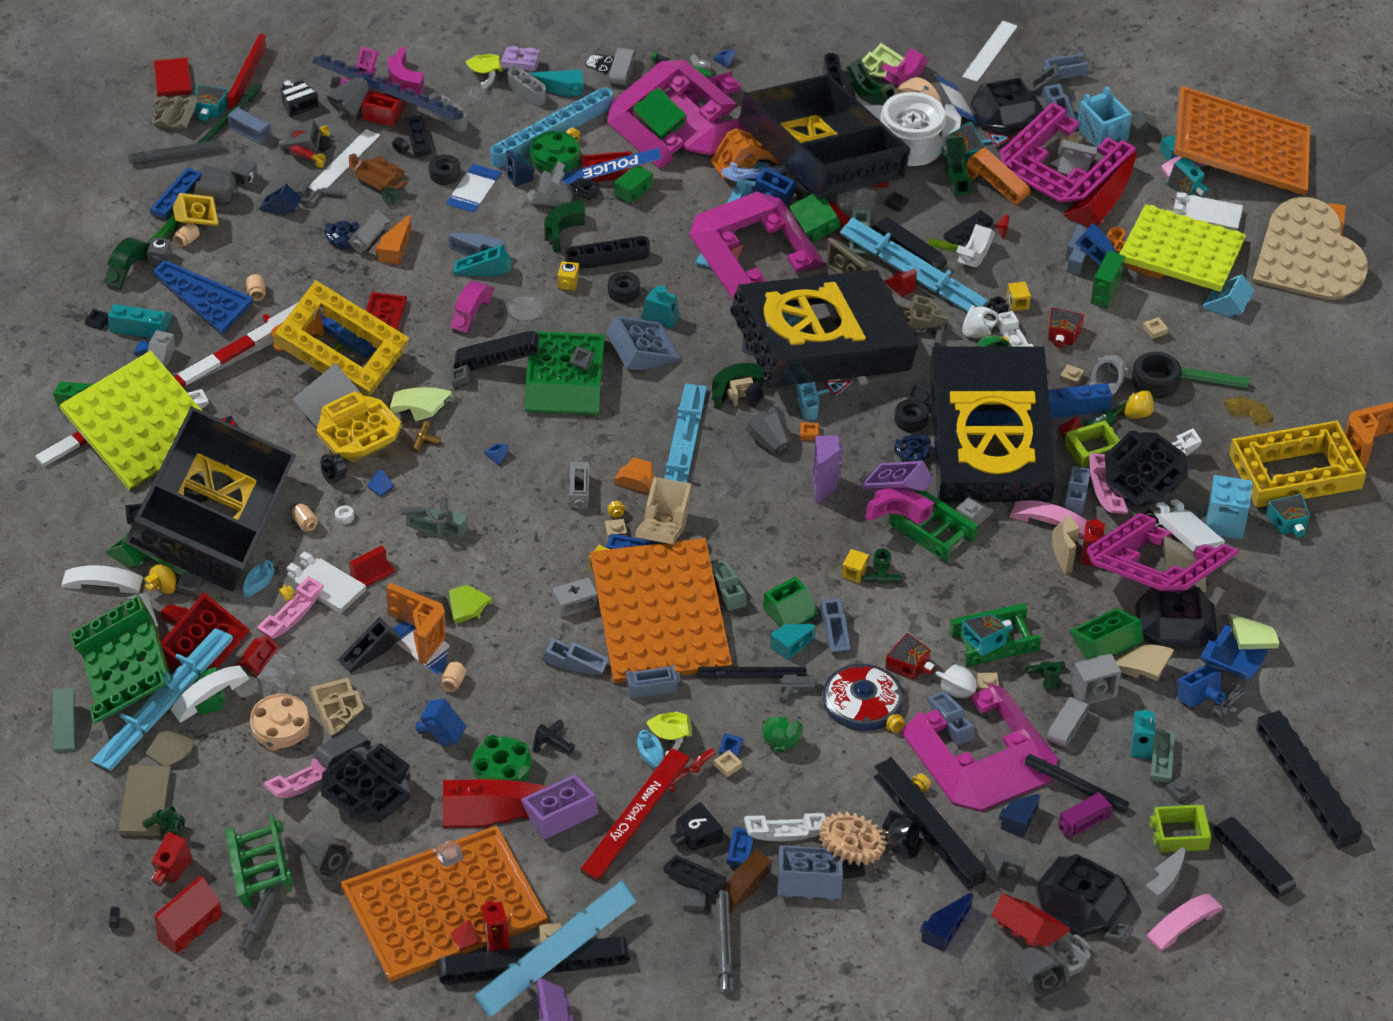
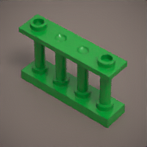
M914 491L934 503L930 519L917 525L903 515L889 513L888 524L933 553L936 557L948 563L950 561L951 547L962 538L973 542L977 538L978 525L927 491ZM933 518L942 522L931 533L922 529ZM947 528L957 532L945 543L937 539Z
M1025 603L951 619L949 629L951 637L961 636L968 650L965 653V667L1040 650L1041 635L1031 636L1024 623L1026 622L1027 615ZM993 614L1000 622L1010 620L1012 624H1017L1023 636L1022 639L1012 640L1009 632H1007L1005 645L982 656L962 637V620Z
M273 814L269 815L270 826L244 835L237 834L233 827L225 829L237 896L244 907L252 905L251 896L255 892L282 883L288 892L292 891L291 882H294L291 871L288 870L281 833L284 830L281 821H277ZM273 834L274 842L245 852L241 849V846H244L246 842ZM276 850V859L250 868L245 867L244 863L248 859ZM276 867L280 869L281 875L252 885L248 883L247 879H250V876Z

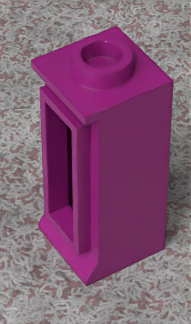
M1098 792L1060 813L1059 830L1072 840L1073 835H1078L1104 819H1110L1112 805Z

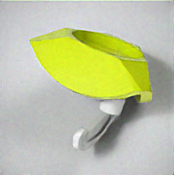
M475 55L466 61L472 70L478 73H489L490 77L485 82H481L482 88H488L493 83L496 69L499 72L504 71V68L501 67L502 58L499 55Z
M670 712L659 714L647 721L649 728L654 734L664 739L675 740L672 748L676 750L679 749L684 736H692L691 720L686 714Z

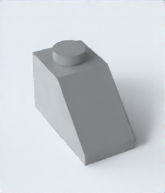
M156 330L149 342L148 352L151 350L165 367L176 350L174 334Z
M967 498L956 508L957 512L977 525H980L994 511L979 500Z

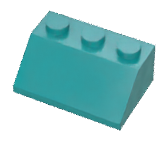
M113 304L108 314L109 330L113 333L152 338L156 330L167 331L173 313Z

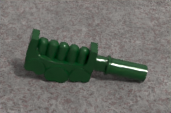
M1127 402L1112 409V411L1104 409L1102 415H1099L1090 422L1086 420L1085 427L1102 421H1106L1110 427H1113L1116 424V417L1125 411Z

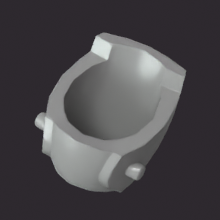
M1118 355L1099 357L1093 369L1089 385L1108 383L1113 396L1124 381L1128 371L1127 363Z

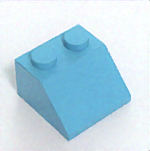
M1243 274L1226 280L1221 292L1212 289L1203 304V308L1226 317L1240 315L1244 312L1245 306L1251 300L1255 290Z

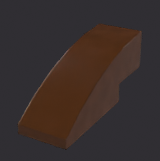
M755 850L729 878L727 884L721 889L729 893L730 914L758 889V883L772 871V860L758 850Z

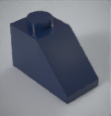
M510 149L506 150L507 178L514 187L533 181V173L535 172L533 164L529 163L524 156Z
M285 184L267 195L259 209L285 216L289 212L294 213L298 209L301 197L288 184Z
M1034 794L1010 801L1007 808H1003L999 816V820H1002L1001 829L1024 837L1039 808L1041 795Z

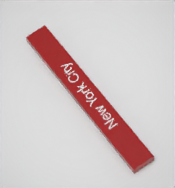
M674 748L670 749L580 868L581 873L599 882L689 762V756Z

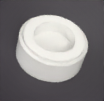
M349 506L338 507L335 510V520L340 524L351 523L354 520V510Z

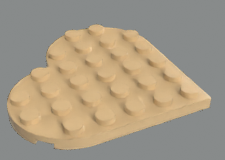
M1299 197L1282 203L1273 212L1252 282L1321 299L1339 300L1353 292H1357L1366 279L1368 263L1363 250L1355 242L1340 236L1341 223L1339 217L1328 204L1314 198Z

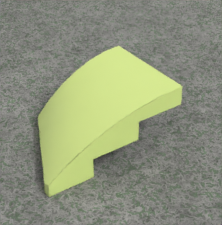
M880 43L862 61L871 77L885 78L886 71L882 69L884 63L896 67L903 61L904 57Z
M438 388L404 389L394 392L390 409L393 414L410 409L415 421H419L435 415L445 405L444 400L452 398L453 394L451 391Z
M1228 613L1229 626L1232 627L1234 639H1237L1239 649H1273L1279 647L1278 636L1273 627Z

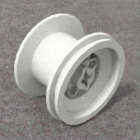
M918 92L900 93L889 98L883 106L880 119L885 126L911 148L907 166L925 165L936 160L942 153L941 147L944 146L943 140L939 135L946 123L942 104L934 97Z

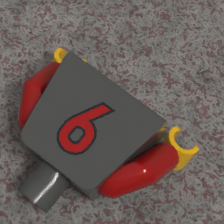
M314 119L302 122L288 129L287 138L279 141L280 149H288L294 157L301 156L308 160L313 159L315 160V165L322 168L325 162L324 154H314L318 153L320 135L329 137V128L327 126L319 128Z

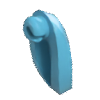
M266 560L250 570L242 587V595L244 597L254 595L271 582L274 576V567L271 561Z
M640 731L637 738L639 754L655 770L665 757L663 747L659 740L649 731Z

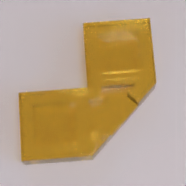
M1244 396L1224 400V405L1230 416L1248 413L1255 425L1273 422L1274 417L1267 405Z

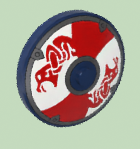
M854 664L843 667L828 678L823 690V704L829 716L840 725L853 730L871 731L887 726V719L891 715L900 714L903 707L904 695L899 681L890 672L874 665Z

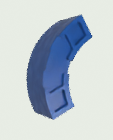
M1225 624L1215 642L1209 640L1201 656V661L1249 681L1260 668L1268 650L1239 649L1237 639L1235 640L1234 635H1232V627Z

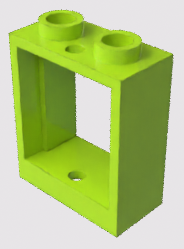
M1106 421L1066 432L1064 447L1079 467L1089 469V455L1091 453L1106 454L1121 439L1116 436L1114 429ZM1103 436L1109 445L1087 452L1081 442Z
M1204 805L1154 807L1153 816H1150V827L1154 828L1153 840L1154 844L1158 845L1159 853L1177 852L1182 847L1186 851L1209 850L1211 834ZM1194 822L1197 836L1164 838L1162 823Z

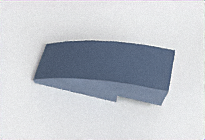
M1061 85L1045 86L1042 96L1046 106L1048 107L1053 102L1066 109V115L1076 120L1067 94L1064 95Z
M1078 224L1067 246L1066 259L1069 260L1067 272L1081 276L1086 255L1075 243L1084 232L1080 224Z
M473 233L449 234V248L467 256L502 245L506 250L505 241L494 237Z
M1072 466L1065 509L1083 515L1090 479V469Z
M841 598L821 600V617L830 652L850 651L847 624Z
M553 637L542 657V661L554 666L594 675H602L609 659L576 642L568 645Z
M944 691L927 697L932 711L937 709L946 720L947 728L944 730L957 746L975 739L974 725L964 716V709Z

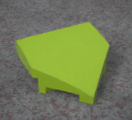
M469 585L449 590L453 619L456 624L475 616L477 619H480L483 609L493 601L491 597Z

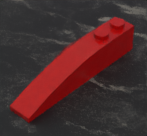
M1134 151L1084 200L1075 201L1064 214L1065 218L1087 227L1092 223L1097 226L1104 222V217L1112 212L1111 209L1119 200L1129 181L1137 152Z
M443 780V828H483L491 826V823L501 821L502 823L511 822V819L522 817V819L529 818L521 799L549 786L509 780Z

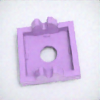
M517 46L506 47L501 60V67L505 71H507V68L520 67L523 70L536 72L540 50H535L534 48L523 49Z

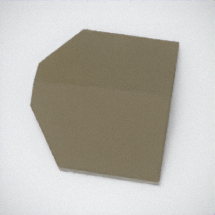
M176 729L158 733L147 750L146 756L160 766H170L189 755L195 743Z

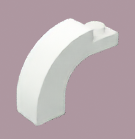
M976 224L966 247L958 246L956 252L960 256L957 262L978 267L990 248L995 232Z

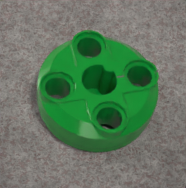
M550 131L542 133L531 143L530 160L541 171L545 170L551 173L558 161L564 164L563 172L569 171L580 163L579 143L572 135L565 132Z
M487 736L472 756L474 776L476 779L526 782L532 769V759L528 745L509 736Z

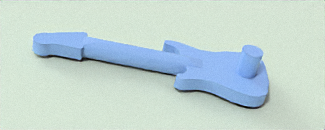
M730 163V168H723L722 174L730 180L739 181L745 178H757L764 168H737V163ZM784 165L766 167L779 174L788 171Z

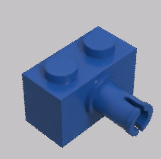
M764 167L756 179L757 192L780 198L785 205H788L795 194L794 180Z
M1208 664L1177 679L1178 700L1191 707L1197 706L1207 699L1214 701L1216 704L1222 703L1225 699V693L1222 692L1221 671Z
M445 698L429 701L420 717L421 721H418L415 725L418 734L431 732L442 747L458 744L467 727Z

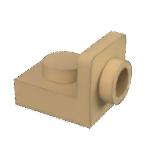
M751 377L730 381L727 396L729 400H732L734 406L738 405L739 397H746L745 391L753 384Z

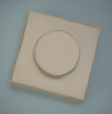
M1075 132L1070 136L1064 134L1060 138L1059 144L1062 140L1081 144L1083 136Z
M1159 317L1143 322V329L1151 339L1168 334L1167 326Z
M1067 364L1060 375V381L1077 386L1084 376V370Z
M624 519L605 521L608 540L611 533L627 536Z
M977 673L978 692L989 688V683L999 686L997 673Z
M728 750L714 760V766L723 775L729 777L742 768L743 762Z
M561 924L539 925L540 943L560 929Z

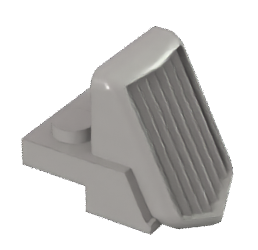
M1062 140L1058 151V157H1060L1058 173L1067 176L1076 167L1088 173L1089 165L1093 162L1097 148Z
M558 161L551 173L544 170L536 185L527 194L531 204L557 207L571 202L573 187L561 181L565 174L563 172L564 164Z

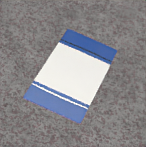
M935 74L957 113L978 123L957 86Z
M473 164L446 202V205L475 212L501 172Z
M402 621L393 628L401 636L396 643L418 660L413 632L416 629L415 625ZM443 641L424 665L435 674L442 672L446 667L450 645Z

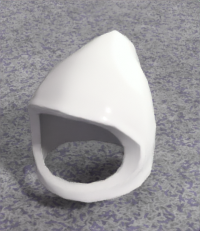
M972 305L964 319L962 326L963 334L977 339L992 335L991 330L999 321V315L992 309ZM992 314L996 317V320H986L984 316Z
M955 664L945 673L936 672V675L942 678V691L955 698H968L976 692V679L965 667Z

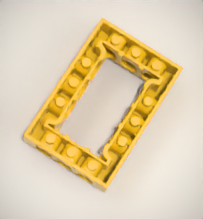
M315 280L277 329L273 343L322 374L336 363L363 396H371L407 348L409 337ZM321 307L322 314L326 318H331L339 323L342 328L349 329L357 334L358 338L365 339L373 347L377 348L364 368L305 332L307 325L311 320L314 321Z
M1338 420L1234 438L1231 442L1229 455L1241 479L1252 481L1251 499L1256 508L1267 506L1268 501L1302 494L1304 499L1363 488L1366 472ZM1324 452L1330 466L1318 469L1315 467L1312 470L1295 471V473L1284 475L1277 474L1273 476L1271 481L1267 474V468H1264L1262 463Z

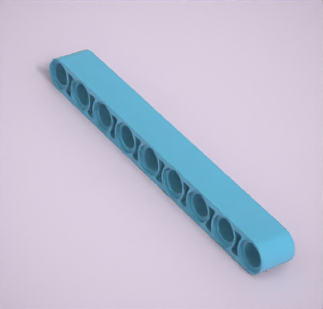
M601 88L493 145L490 148L492 166L503 167L507 165L506 150L510 149L524 156L530 152L531 143L538 135L550 131L566 132L568 129L576 128L608 111L610 103L613 101V91L610 88Z
M782 312L783 318L791 327L801 321L800 316ZM815 382L795 384L802 417L810 421L815 420L818 417L819 398Z

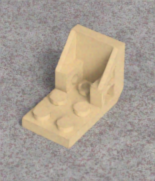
M654 477L646 504L645 518L636 529L635 537L674 544L685 529L692 484Z

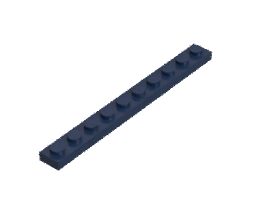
M325 54L315 56L313 59V63L350 79L355 77L364 78L370 87L451 120L462 119L463 112L458 111V108L455 106L443 105L444 102L435 99L431 100L425 94L418 95L413 89H404L398 83L387 82L386 78H376L371 72H362L356 66L345 65L344 61H334L331 59V56Z

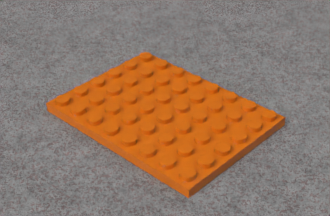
M1181 86L1178 99L1175 155L1281 189L1283 188L1296 194L1306 195L1309 174L1310 126Z
M706 538L676 541L674 544L659 543L590 552L613 684L626 682V671L635 672L670 667L671 664L674 665L675 672H679V676L698 673V667H715V664L732 667Z
M497 825L341 882V888L389 982L437 965V960L441 957L467 954L485 947L486 941L482 929L481 906L486 901L502 902L508 920L509 937L548 923V917ZM470 919L479 943L459 951L450 933ZM492 928L493 936L498 935L500 931L497 928Z

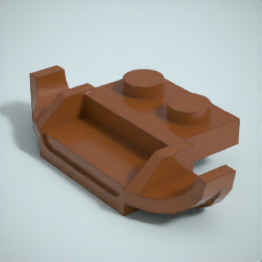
M357 154L349 155V166L355 173L354 177L380 191L385 189L397 191L406 187L407 181H402L399 184L396 183V180L403 178L405 171L400 169L398 165L387 162L383 157L358 161Z

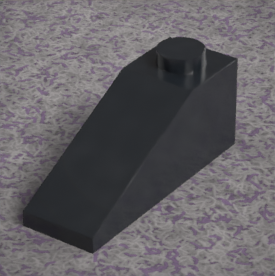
M378 617L345 651L338 661L352 673L387 652L401 636L386 621Z

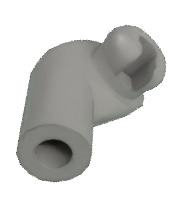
M698 55L690 57L692 65L711 70L712 66L708 61L699 60Z

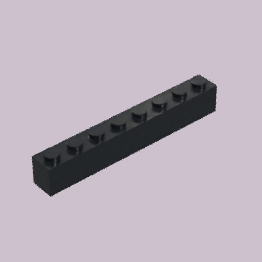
M1280 710L1258 717L1257 733L1337 850L1359 843L1363 831L1360 822L1356 821L1351 809L1342 801L1340 793L1335 791L1328 776H1325L1320 769L1319 763L1310 755L1308 747L1304 746L1298 733L1294 732L1290 726L1289 720L1283 716Z

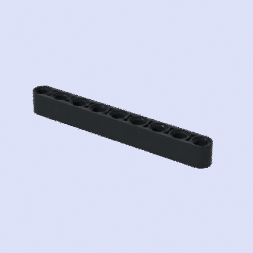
M610 937L587 940L546 974L625 965L630 961L627 939L624 937ZM537 946L441 957L437 960L439 982L443 985L495 980L510 968L508 965L511 963H517L519 966L517 961Z

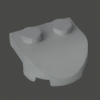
M1076 934L1073 937L1064 935L1047 947L1039 945V949L1065 962L1068 966L1069 977L1083 971L1091 957L1089 953L1090 945Z

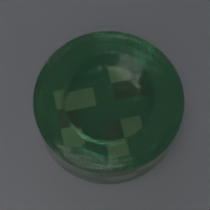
M386 187L382 192L383 201L387 204L396 203L399 199V191L395 187Z

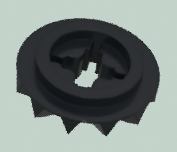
M576 179L572 185L573 192L583 199H596L600 192L598 185L589 179Z

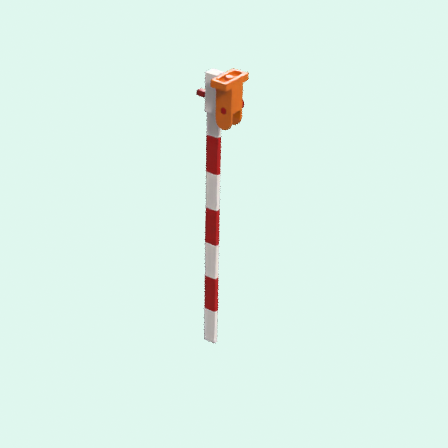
M297 303L272 318L268 314H264L262 317L266 324L173 377L184 387L272 336L274 339L275 332ZM321 310L317 312L314 321L311 320L305 329L306 333L311 336L315 335L318 339L324 336ZM273 343L275 350L285 351ZM77 431L35 455V458L45 467L84 445L87 441Z

